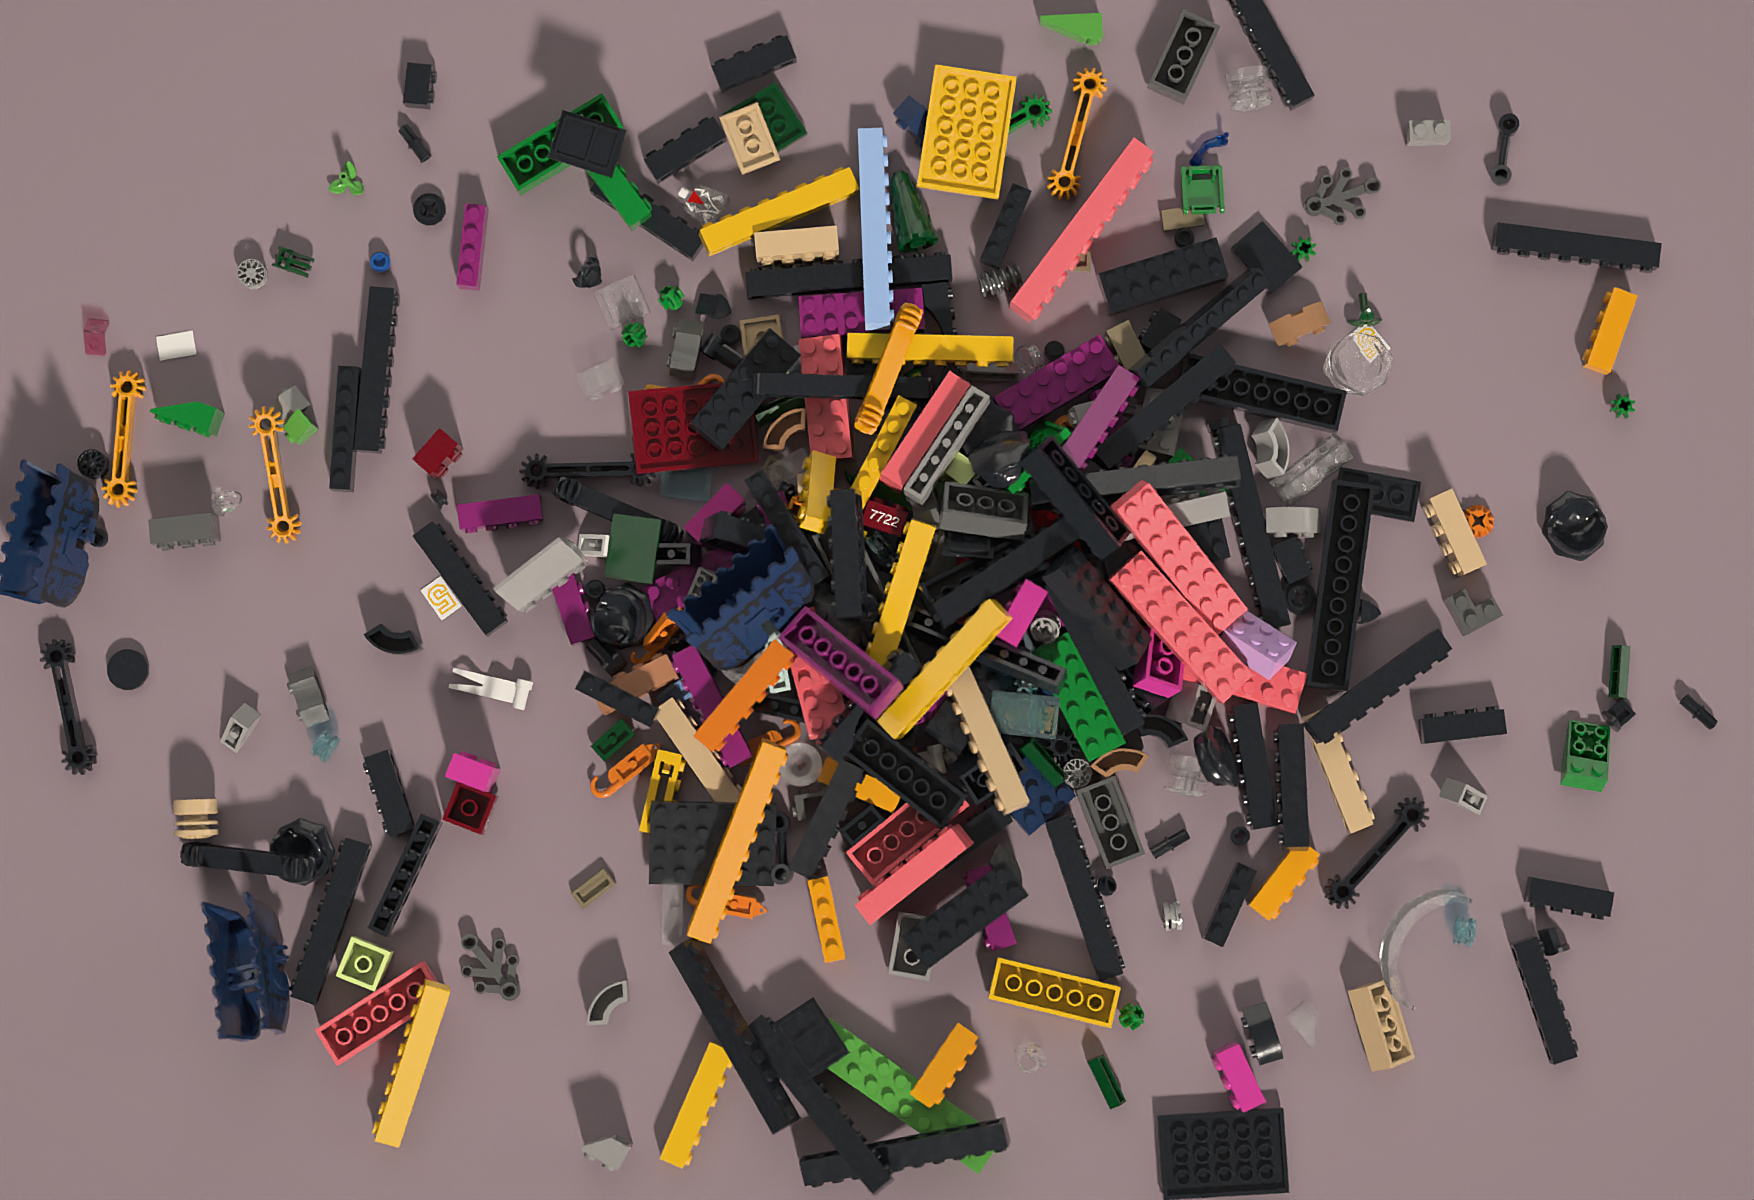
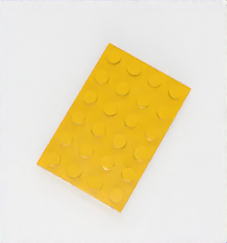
M935 64L917 187L991 199L999 198L1017 77Z

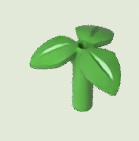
M350 161L346 162L343 166L342 172L339 174L340 180L337 179L330 184L329 191L340 194L346 190V187H349L350 193L353 195L364 193L363 184L360 181H352L357 174L354 165Z

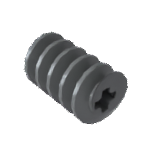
M1017 263L1014 264V270L1008 265L1006 266V272L999 267L998 274H996L994 269L990 270V276H988L986 271L982 272V278L978 274L984 298L987 297V291H990L992 296H994L995 289H998L1000 294H1003V287H1006L1008 292H1011V285L1016 290H1019L1020 283L1023 285Z

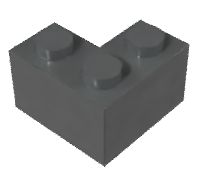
M1466 589L1443 600L1462 636H1466L1503 616L1494 597L1474 606Z

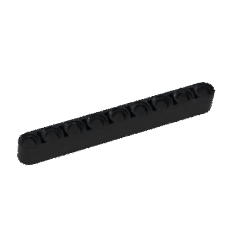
M752 374V396L864 399L873 376ZM897 377L888 400H896L899 395L909 401H930L933 396V378Z

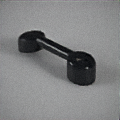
M1512 113L1503 115L1498 123V131L1502 135L1498 166H1495L1490 174L1492 182L1498 186L1508 184L1512 176L1511 170L1506 166L1510 138L1519 128V119Z
M777 811L776 832L778 835L779 864L773 867L771 879L774 883L782 885L789 883L794 876V871L788 869L790 865L787 864L786 831L791 825V820L785 812Z

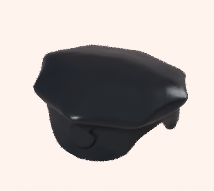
M990 401L989 406L959 451L968 458L969 454L982 440L1003 431H1018L1012 412Z
M1003 431L982 440L968 456L973 472L981 475L989 485L995 488H1005L1014 484L1021 475L1022 464L1020 462L1032 450L1028 434L1025 431Z
M1566 491L1546 507L1542 534L1556 555L1584 561L1603 546L1608 525L1605 515L1593 497Z
M630 583L606 589L591 617V629L594 635L600 641L611 644L619 650L643 644V639L655 624L649 595L635 588Z
M1209 724L1206 731L1197 734L1193 740L1200 769L1206 781L1213 783L1214 786L1230 785L1237 787L1238 769L1232 747L1220 727Z
M298 818L280 827L277 834L272 838L269 848L271 852L310 855L315 858V871L311 878L292 880L278 876L286 882L303 886L328 874L335 853L327 828L322 824L310 822L303 818Z

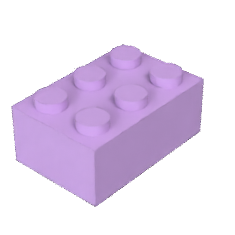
M1248 611L1244 612L1230 624L1221 636L1222 641L1243 664L1268 680L1290 660L1297 643Z

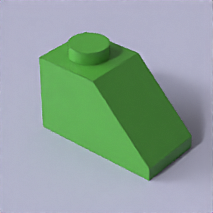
M297 409L283 426L286 430L284 434L292 444L296 442L299 445L319 430L300 409Z

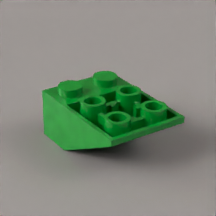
M197 401L152 408L149 411L155 415L154 419L162 423L171 425V422H174V425L180 429L190 432L192 428L194 429L193 432L210 438V435L217 437L225 414L215 407Z
M1569 720L1561 765L1560 785L1602 792L1608 781L1609 726Z

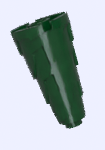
M904 170L894 172L890 185L898 250L903 253L917 252V247L920 246L923 247V250L927 249L938 241L930 215H927L922 198L919 197L909 173H906Z

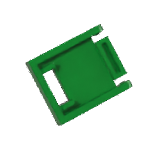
M1222 165L1182 166L1180 175L1183 215L1188 214V208H1191V214H1216V208L1218 207L1220 214H1224ZM1192 174H1211V179L1192 180Z

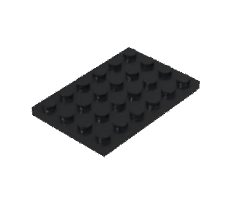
M651 800L649 884L704 885L736 802ZM776 803L765 804L763 809L765 812L764 819L761 824H757L755 829L758 831L754 843L750 842L747 862H742L740 868L743 870L740 880L735 881L733 886H774V882L771 879V871L775 866Z
M1284 1108L1250 1109L1244 1113L1240 1110L1157 1115L1163 1200L1289 1193Z

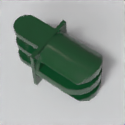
M279 246V253L275 255L276 261L272 263V266L288 273L292 272L308 278V273L292 267L296 266L311 271L312 266L295 260V258L314 263L315 259ZM285 252L289 253L288 258L284 257ZM282 260L286 261L285 267L281 266Z

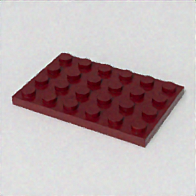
M721 383L627 391L636 474L758 463L759 455L754 413L725 448L718 451L687 424Z

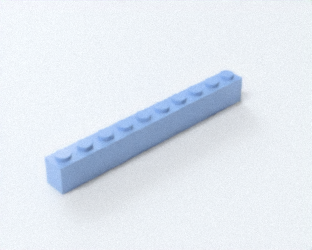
M882 128L858 129L865 330L890 329V322H894V310H890L889 303L893 302V290H889V283H893L892 270H888V263H892V252L887 251V244H891V231H886V224H890V212H886L885 206L890 205L889 193H885V186H889L888 173H884V167L888 166V154H883V147H887V135H883Z

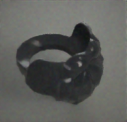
M589 257L588 262L582 266L577 277L572 278L573 283L577 287L592 288L602 283L601 268L597 258Z

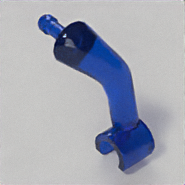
M1225 132L1224 135L1204 141L1189 160V164L1191 166H1200L1204 161L1201 157L1208 149L1228 144L1227 137L1229 133Z

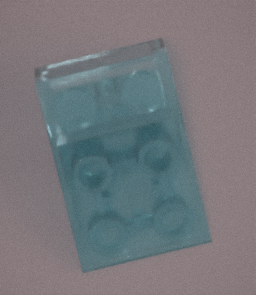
M992 690L990 714L999 733L1056 739L1060 697Z

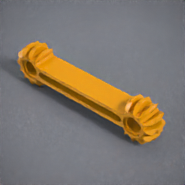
M1087 68L1083 69L1084 74L1078 71L1076 73L1077 78H1074L1072 81L1076 85L1072 89L1073 92L1080 91L1081 93L1061 171L1057 172L1052 169V176L1047 177V181L1050 182L1047 185V189H1054L1051 195L1055 196L1058 193V200H1061L1063 195H1065L1067 200H1070V193L1076 196L1077 191L1075 189H1081V185L1076 183L1081 181V176L1074 177L1073 171L1093 96L1101 99L1103 97L1102 92L1107 89L1103 85L1107 82L1106 78H1101L1103 74L1101 71L1095 74V68H1092L1091 73L1088 72ZM1086 81H1092L1095 84V87L1093 89H1087L1084 86V83ZM1084 97H1087L1089 101L1084 120L1079 122L1078 115ZM1075 146L1076 151L1071 170L1066 171L1065 165L1070 147ZM1065 178L1069 181L1070 185L1062 187L1058 181Z
M904 303L900 307L864 401L857 413L854 425L862 433L872 435L877 430L915 331L920 324L923 314L922 310L912 303Z
M127 370L126 375L120 371L119 379L115 376L113 377L116 384L110 385V388L116 389L111 395L113 397L119 396L112 480L105 479L104 482L108 485L107 487H101V490L107 491L103 498L109 499L108 504L113 505L115 503L118 508L121 507L122 503L125 506H129L128 499L135 500V497L131 496L132 493H138L137 489L132 488L137 484L136 481L129 482L136 397L138 396L143 399L144 396L140 391H146V387L141 386L145 380L143 378L139 379L140 374L137 372L133 374L131 370ZM127 383H132V390L125 393L124 386ZM128 400V403H127V415H126V426H124V424H125V413H126V401ZM122 451H123L122 475H121V478H120L121 460H122ZM123 485V493L117 495L115 492L116 487Z
M262 406L261 411L258 409L254 410L256 416L249 417L255 423L248 426L249 428L256 429L252 432L253 436L260 433L274 512V518L267 519V522L272 525L267 526L266 530H273L269 536L272 538L277 535L276 542L279 543L283 537L284 542L288 543L289 537L295 540L297 538L295 533H301V530L296 526L302 525V521L295 522V519L299 516L298 514H295L293 517L290 516L276 431L282 432L284 430L278 424H282L285 421L284 419L278 420L277 417L281 415L280 411L275 415L273 414L274 407H270L269 411H267L266 406ZM263 418L271 421L272 426L270 429H265L262 426ZM267 435L271 438L274 462L271 461ZM276 487H279L283 514L280 512ZM286 521L289 524V530L283 531L279 527V522Z

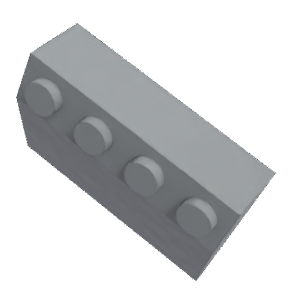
M558 537L493 589L516 610L528 612L536 606L535 602L540 598L543 600L550 596L553 588L557 585L558 587L564 585L569 580L567 577L582 571L585 568L584 564L588 561L573 541Z

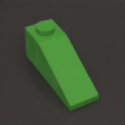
M1102 13L1040 16L1039 23L1041 26L1080 43L1097 45L1098 42H1102Z

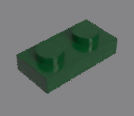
M620 719L590 747L605 762L629 741L635 733L623 719Z

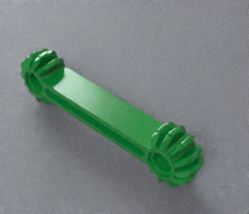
M1033 93V99L1026 95L1025 101L1019 102L1023 109L1011 115L1010 123L1020 117L1025 118L1009 126L1008 135L1029 123H1033V129H1036L1037 123L1043 127L1044 121L1049 122L1050 120L1047 114L1052 113V109L1047 108L1050 105V101L1043 103L1045 96L1042 95L1040 99H1037L1036 93ZM1032 107H1037L1040 110V113L1038 115H1032L1029 112V109Z

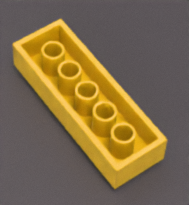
M997 957L988 999L1111 1028L1121 987Z

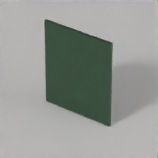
M613 514L604 577L653 584L662 520Z

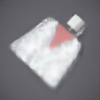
M700 184L696 186L693 192L683 186L677 196L687 202L683 208L684 212L700 226L708 222L716 223L730 200L728 195Z

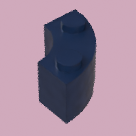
M909 95L893 112V115L897 119L895 122L897 126L902 130L906 129L916 139L915 144L922 150L928 111Z

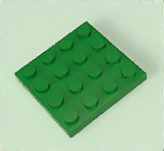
M1041 419L1028 433L1031 443L1030 447L1033 449L1050 435L1062 447L1068 441V436L1071 432L1066 427ZM1023 465L1019 479L1014 484L1005 487L1004 490L1014 494L1024 488L1025 482L1032 476L1025 472Z

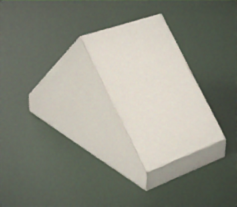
M579 534L578 548L584 556L607 558L610 536Z

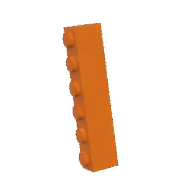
M774 639L696 731L693 737L711 752L715 750L719 752L727 743L724 739L730 733L733 736L739 729L740 725L738 722L743 717L747 719L754 711L751 708L756 701L760 703L768 693L765 690L770 685L774 687L781 679L779 676L783 669L787 671L795 661L792 658L795 655Z

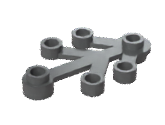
M1343 168L1339 173L1340 178L1331 196L1323 198L1327 187H1330L1333 183L1332 176L1325 174L1320 179V186L1315 196L1308 197L1304 202V210L1310 216L1322 214L1332 219L1337 226H1342L1346 222V215L1342 212L1336 213L1326 206L1334 204L1352 213L1354 218L1362 219L1366 214L1365 208L1345 200L1365 193L1369 195L1377 194L1381 189V182L1378 178L1371 177L1367 179L1364 185L1342 192L1346 182L1352 177V170L1350 168ZM1347 171L1349 177H1343L1342 172ZM1323 178H1329L1330 183L1325 184ZM1374 184L1375 190H1370L1368 185ZM1315 203L1317 209H1311L1310 204ZM1356 210H1362L1363 215L1358 216ZM1342 216L1344 221L1338 222L1336 217Z
M464 935L461 939L462 947L465 950H471L486 969L473 968L470 965L462 967L461 975L465 978L471 976L495 978L500 985H487L485 982L479 981L474 986L475 992L478 994L485 992L499 993L507 1001L515 1000L520 995L521 990L519 984L515 981L516 966L520 961L519 957L515 954L507 957L506 962L509 966L506 979L501 973L503 950L506 947V941L498 938L493 942L495 951L494 962H492L479 947V940L476 935ZM468 938H472L474 940V944L472 946H469L467 944ZM499 940L503 942L501 949L496 947V942ZM510 957L517 959L516 964L512 965L509 962ZM467 967L471 969V974L468 976L464 974V969ZM478 984L484 985L485 988L482 992L478 991ZM508 986L514 988L512 994L507 993L506 989Z

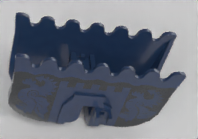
M22 459L20 470L24 473V480L18 481L15 485V490L20 495L18 501H13L10 507L11 512L15 515V519L6 524V532L10 535V540L3 542L1 545V552L5 555V561L0 562V595L29 603H49L56 607L65 608L71 605L78 597L89 568L87 552L75 546L76 542L94 543L96 535L94 530L99 515L97 490L91 482L72 472L61 463L57 464L55 475Z
M769 524L764 529L765 538L763 541L753 539L748 543L749 552L746 555L741 553L733 555L731 559L733 566L730 569L720 567L716 570L715 575L717 579L715 582H702L699 586L701 591L699 596L687 595L683 600L685 606L682 610L673 608L666 614L669 619L687 634V642L700 651L718 670L736 669L751 661L759 652L765 649L764 646L769 640L768 634L760 625L769 619L775 628L782 633L805 606L808 607L814 595L812 579L801 564L794 548L790 547L787 549L772 524Z
M244 892V901L250 910L246 916L247 922L237 911L201 902L202 912L207 917L204 931L210 939V944L207 945V953L213 961L209 971L215 980L212 994L218 1002V1006L215 1007V1016L220 1021V1027L217 1029L218 1039L240 1042L256 1040L260 1036L261 1029L273 1031L275 1035L285 1033L290 1012V985L285 973L277 969L287 964L286 960L289 959V956L283 954V950H287L288 946L282 945L279 923L269 905L258 900L250 893ZM256 986L259 991L246 994L244 988ZM260 1009H261L262 1012H263V1017H262V1018H261V1014H260Z

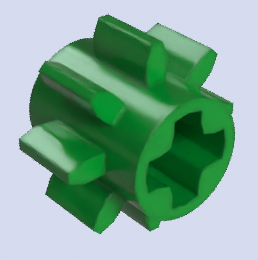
M1299 236V243H1292L1295 250L1291 254H1296L1298 257L1297 261L1304 258L1308 262L1309 255H1316L1312 249L1317 244L1310 242L1311 237L1303 240ZM1302 245L1304 248H1308L1306 253L1304 252V250H1299Z
M667 285L660 290L659 294L661 297L658 298V301L665 310L668 308L676 310L683 304L681 298L685 297V295L677 285L674 288L672 285Z
M629 322L621 332L624 343L632 348L635 345L641 347L645 343L644 340L648 337L646 335V328L638 322L634 325Z
M1617 394V401H1609L1612 404V409L1609 412H1614L1616 419L1621 415L1627 419L1629 417L1628 412H1635V409L1632 408L1635 400L1631 401L1629 394H1626L1624 397ZM1620 404H1625L1626 407H1625L1624 409H1623V408L1620 409V408H1619V405H1620Z
M1128 1003L1119 1010L1121 1013L1119 1015V1022L1123 1027H1130L1133 1031L1144 1023L1142 1020L1144 1019V1011L1140 1006H1133L1131 1003Z

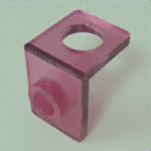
M88 320L83 330L86 354L106 355L105 332L109 326V320ZM94 324H101V325H103L102 327H99V328H94V327H92V325H94Z

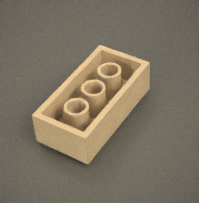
M837 226L754 233L757 263L762 264V267L774 266V263L781 262L782 265L795 264L794 261H803V263L808 264L814 263L816 259L831 262L835 261V258H839Z
M1453 489L1423 502V513L1426 518H1430L1433 524L1431 530L1434 536L1438 537L1441 542L1439 547L1444 556L1447 555L1449 559L1448 567L1452 575L1455 574L1458 578L1487 565Z

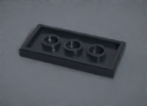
M1339 467L1337 480L1375 485L1371 515L1414 522L1421 481Z

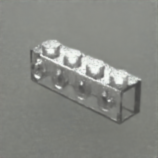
M1333 432L1288 467L1284 475L1275 477L1269 483L1278 499L1287 507H1291L1354 457L1346 442Z

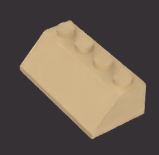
M1391 977L1349 990V1001L1354 1011L1355 1021L1360 1031L1361 1041L1365 1048L1371 1072L1390 1069L1414 1059L1415 1056Z

